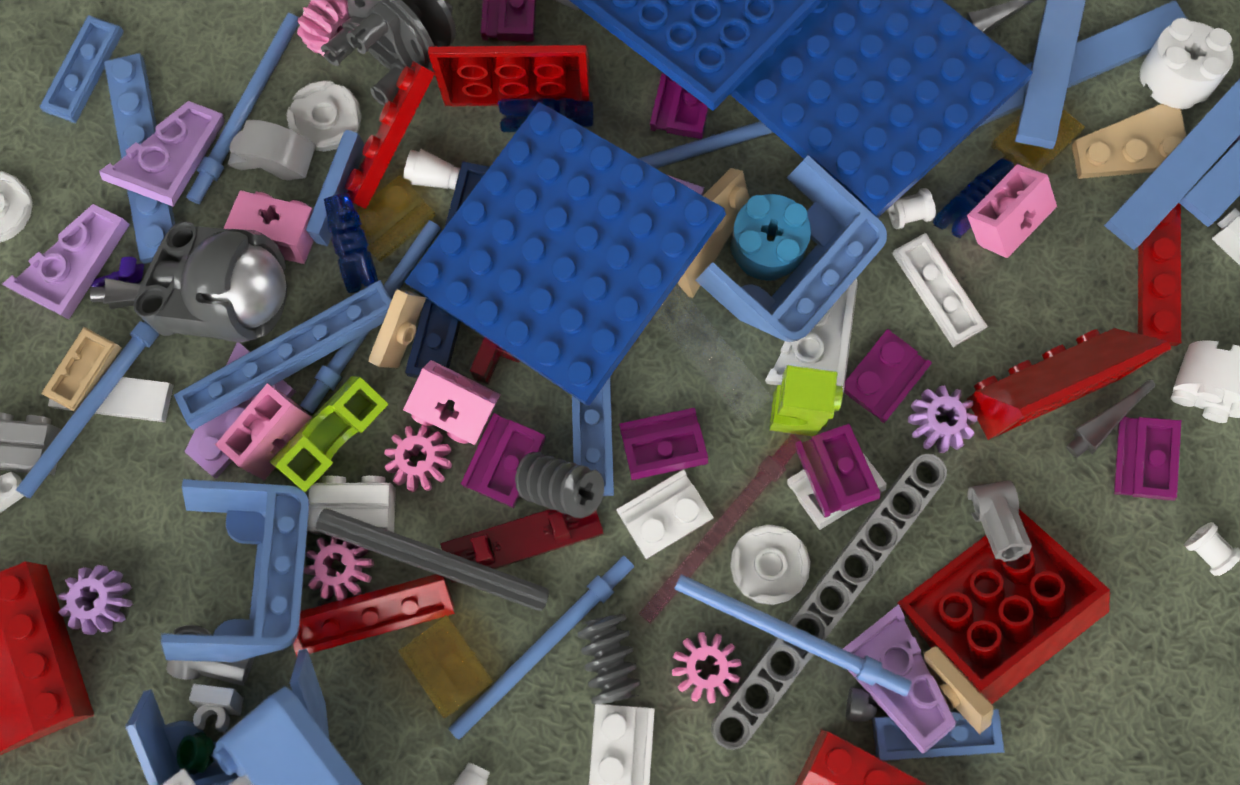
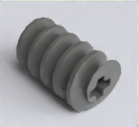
M534 451L528 453L517 467L515 476L516 489L519 495L528 502L546 506L549 509L577 518L589 516L602 502L604 481L602 475L597 470H590L586 466L566 462L563 459Z
M626 614L611 615L583 622V624L588 626L577 633L579 639L591 640V643L581 649L582 655L594 656V659L584 666L585 671L598 673V676L588 682L589 688L601 689V693L591 699L592 704L600 705L640 696L630 692L641 685L640 679L627 677V674L635 670L637 665L633 662H626L623 659L633 652V647L620 645V641L630 635L629 630L617 629L616 625L626 619Z

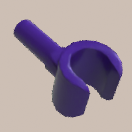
M122 257L119 271L95 279L91 287L105 286V278L139 284L142 280L144 264H136V258Z

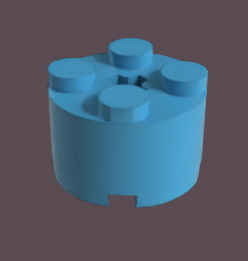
M782 195L752 196L736 216L730 242L733 257L741 269L753 278L767 281L782 278L795 270L803 259L811 237V226L807 210L803 205ZM767 235L774 236V241L767 240Z

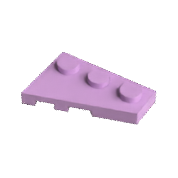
M187 101L155 127L156 132L141 144L136 142L125 150L127 155L115 165L109 163L99 172L102 180L174 207L223 126V114Z
M92 204L58 234L59 241L44 254L40 252L35 254L28 261L31 265L17 278L11 275L2 285L70 319L130 224L123 218Z
M237 342L226 365L248 354L250 351ZM284 380L273 385L274 388L289 398L296 392ZM257 395L195 429L185 453L212 477L217 479L232 462L215 444Z
M899 604L843 648L861 658L869 656L882 662V668L912 681L911 688L905 697L877 683L871 686L856 679L857 674L849 671L922 754L954 729L956 722L934 676H931L923 660L921 649L915 637L911 635Z

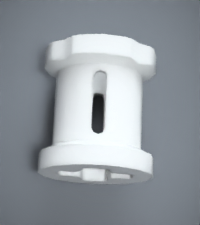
M927 188L919 189L917 194L899 198L887 209L893 228L896 230L903 228L906 223L921 219L925 222L932 221L936 213L932 194Z
M1210 522L1199 528L1185 542L1184 546L1189 551L1195 550L1211 566L1209 571L1214 576H1219L1230 570L1240 560V549L1232 548L1217 533L1218 527L1213 522Z

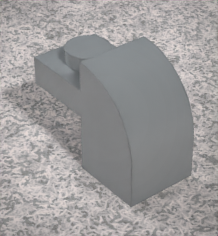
M246 120L244 129L238 131L231 141V154L227 165L242 171L261 168L287 181L306 178L316 144L283 126L261 120Z

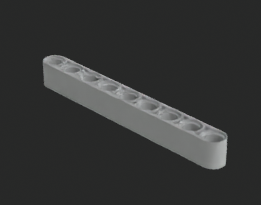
M923 454L905 467L788 620V624L796 627L800 620H807L814 626L816 637L822 640L827 638L944 483L947 477V469L940 457L934 454ZM917 466H924L931 471V484L923 483L919 480L916 474ZM894 496H901L907 500L909 504L907 515H902L894 509ZM876 526L885 532L886 542L884 546H877L871 542L869 538L870 527ZM848 557H854L861 562L863 571L859 578H853L847 574L844 566ZM824 588H830L837 593L839 604L835 610H828L821 604L820 594ZM775 637L714 717L711 723V733L715 741L726 749L735 750L743 747L814 654ZM776 652L785 653L791 662L789 671L782 676L776 674L770 665L771 658ZM753 684L762 686L766 693L764 704L756 709L750 707L745 699L747 688ZM729 717L736 718L741 725L740 736L734 741H725L719 732L722 721Z

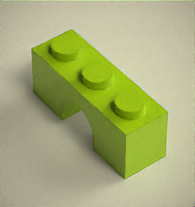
M787 365L782 375L781 385H777L773 393L769 430L815 436L822 427H827L828 419H833L835 410L839 411L841 407L843 386L836 385L838 372Z
M351 376L269 462L296 487L306 492L333 464L331 460L339 448L356 433H362L389 404L361 377Z

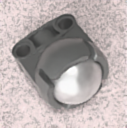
M180 222L169 229L158 247L139 288L134 303V311L156 332L163 336H171L176 333L223 339L232 342L255 340L272 331L282 315L287 298V282L283 272L286 270L284 256L273 240L256 230L194 226L190 222Z

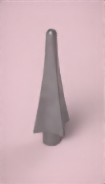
M1012 0L990 8L967 13V20L984 34H988L1006 19L1036 0Z
M105 278V287H91L90 299L92 302L108 304L110 309L134 306L141 284Z
M1148 380L1114 406L1075 428L1076 433L1073 435L1076 438L1066 446L1068 451L1076 458L1087 449L1093 455L1126 414L1155 387V382Z

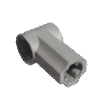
M1007 480L969 487L967 497L968 500L973 501L975 512L971 513L972 517L976 522L981 521L995 559H1001L1003 562L1013 561L1029 553L1032 545L1018 514L1019 499L1014 484Z
M195 625L179 626L173 632V634L211 635L207 629ZM255 657L238 662L168 660L166 670L171 676L178 679L191 680L203 675L244 686L248 680Z

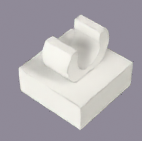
M193 684L189 701L198 708L193 717L194 726L204 730L206 719L210 715L217 714L218 719L215 728L219 732H225L230 723L228 714H241L243 697L232 688Z

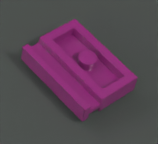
M483 0L481 19L482 40L498 38L499 41H534L536 0Z
M662 72L650 120V131L659 129L665 130L668 134L703 139L709 108Z
M887 329L847 378L844 393L868 412L875 415L882 423H885L932 362L928 359L926 361L917 354L918 351Z
M695 407L619 424L631 480L708 464V454Z
M493 413L461 481V485L514 509L520 497L515 482L517 467L528 453L533 451L540 453L546 436Z
M1125 416L1119 422L1114 494L1176 501L1182 420L1145 417L1126 418Z
M850 424L812 436V439L801 442V440L795 442V449L825 518L839 510L843 512L880 499L881 492Z

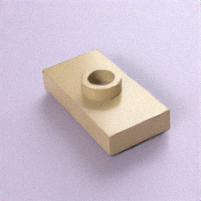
M398 289L395 291L368 362L378 367H399L407 345L415 337L416 323L426 297L409 291Z
M83 327L41 394L75 412L111 366L122 347Z
M934 646L924 653L923 660L931 676H934L950 709L956 708L979 734L991 726L994 706L939 647Z

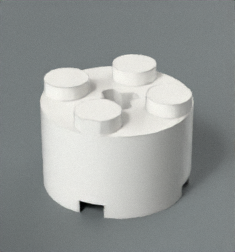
M1185 18L1174 20L1161 33L1141 65L1140 81L1143 87L1147 83L1153 91L1151 95L1153 99L1160 104L1163 103L1173 108L1189 109L1194 104L1205 102L1232 66L1233 51L1230 46L1232 37L1226 30L1221 28L1214 29L1206 24L1189 21Z
M1205 340L1189 344L1173 388L1171 400L1182 406H1196L1203 409L1202 416L1214 422L1226 423L1228 417L1240 418V346L1233 344L1231 351L1216 349L1218 341Z

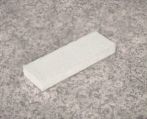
M926 233L893 251V256L952 347L959 345L988 327Z
M122 377L95 414L166 423L174 385L168 382ZM49 399V407L54 409L70 410L65 406Z

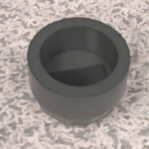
M850 687L846 707V720L867 722L876 715L877 709L874 706L877 705V702L865 689Z

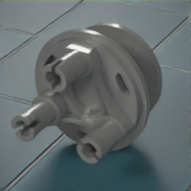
M347 0L350 18L342 24L343 29L321 46V51L325 53L323 54L325 59L334 66H338L356 48L361 54L369 51L383 66L390 70L370 89L374 99L381 105H385L388 101H392L399 90L396 86L397 80L402 70L406 66L410 68L413 61L434 72L428 55V47L450 46L454 42L456 28L451 15L453 6L445 0Z

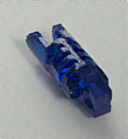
M534 98L502 99L498 102L500 113L507 116L503 117L500 122L501 131L517 132L538 102L582 127L593 126L594 124L592 101H580L571 98H560V100L555 98H539L534 101Z
M1001 158L986 171L979 173L974 180L961 190L960 194H957L935 216L932 222L934 226L943 230L954 222L951 233H953V236L961 238L971 228L967 215L1014 168V163Z
M342 193L324 198L329 234L332 233L333 235L331 242L334 246L335 255L339 256L337 262L345 288L348 293L352 294L360 291L362 283L368 287L379 281L370 251H367V246L369 245L365 232L360 227L362 222L357 211L354 209L349 194Z

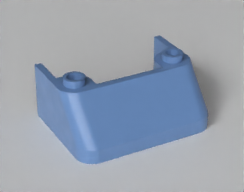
M809 155L788 175L787 179L813 202L807 213L811 226L810 238L817 245L771 297L757 285L740 287L713 262L695 280L740 321L786 342L798 341L809 334L883 248L887 240V231L884 224Z
M183 479L182 491L186 511L227 513L226 530L228 535L238 543L257 544L249 620L232 619L225 621L216 628L213 635L162 634L161 645L166 660L238 662L289 647L297 638L299 631L309 514L307 495L300 488L290 485Z
M299 650L290 680L292 692L329 739L326 703L308 650ZM152 689L143 691L126 725L149 785H162L180 772L182 769L177 764L176 754L181 740L187 735L204 732L190 721H178L165 725ZM215 761L203 773L192 775L188 772L196 785H229L240 777L235 772L228 775L219 763H215Z
M282 687L269 696L217 741L211 756L215 763H219L225 773L231 775L235 772L240 777L246 775L253 785H362L300 700L287 687Z

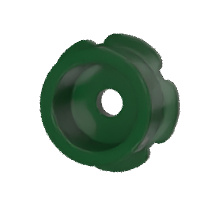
M204 732L185 736L181 740L176 754L179 768L187 770L192 775L203 773L214 761L211 757L215 749L212 739L207 737Z

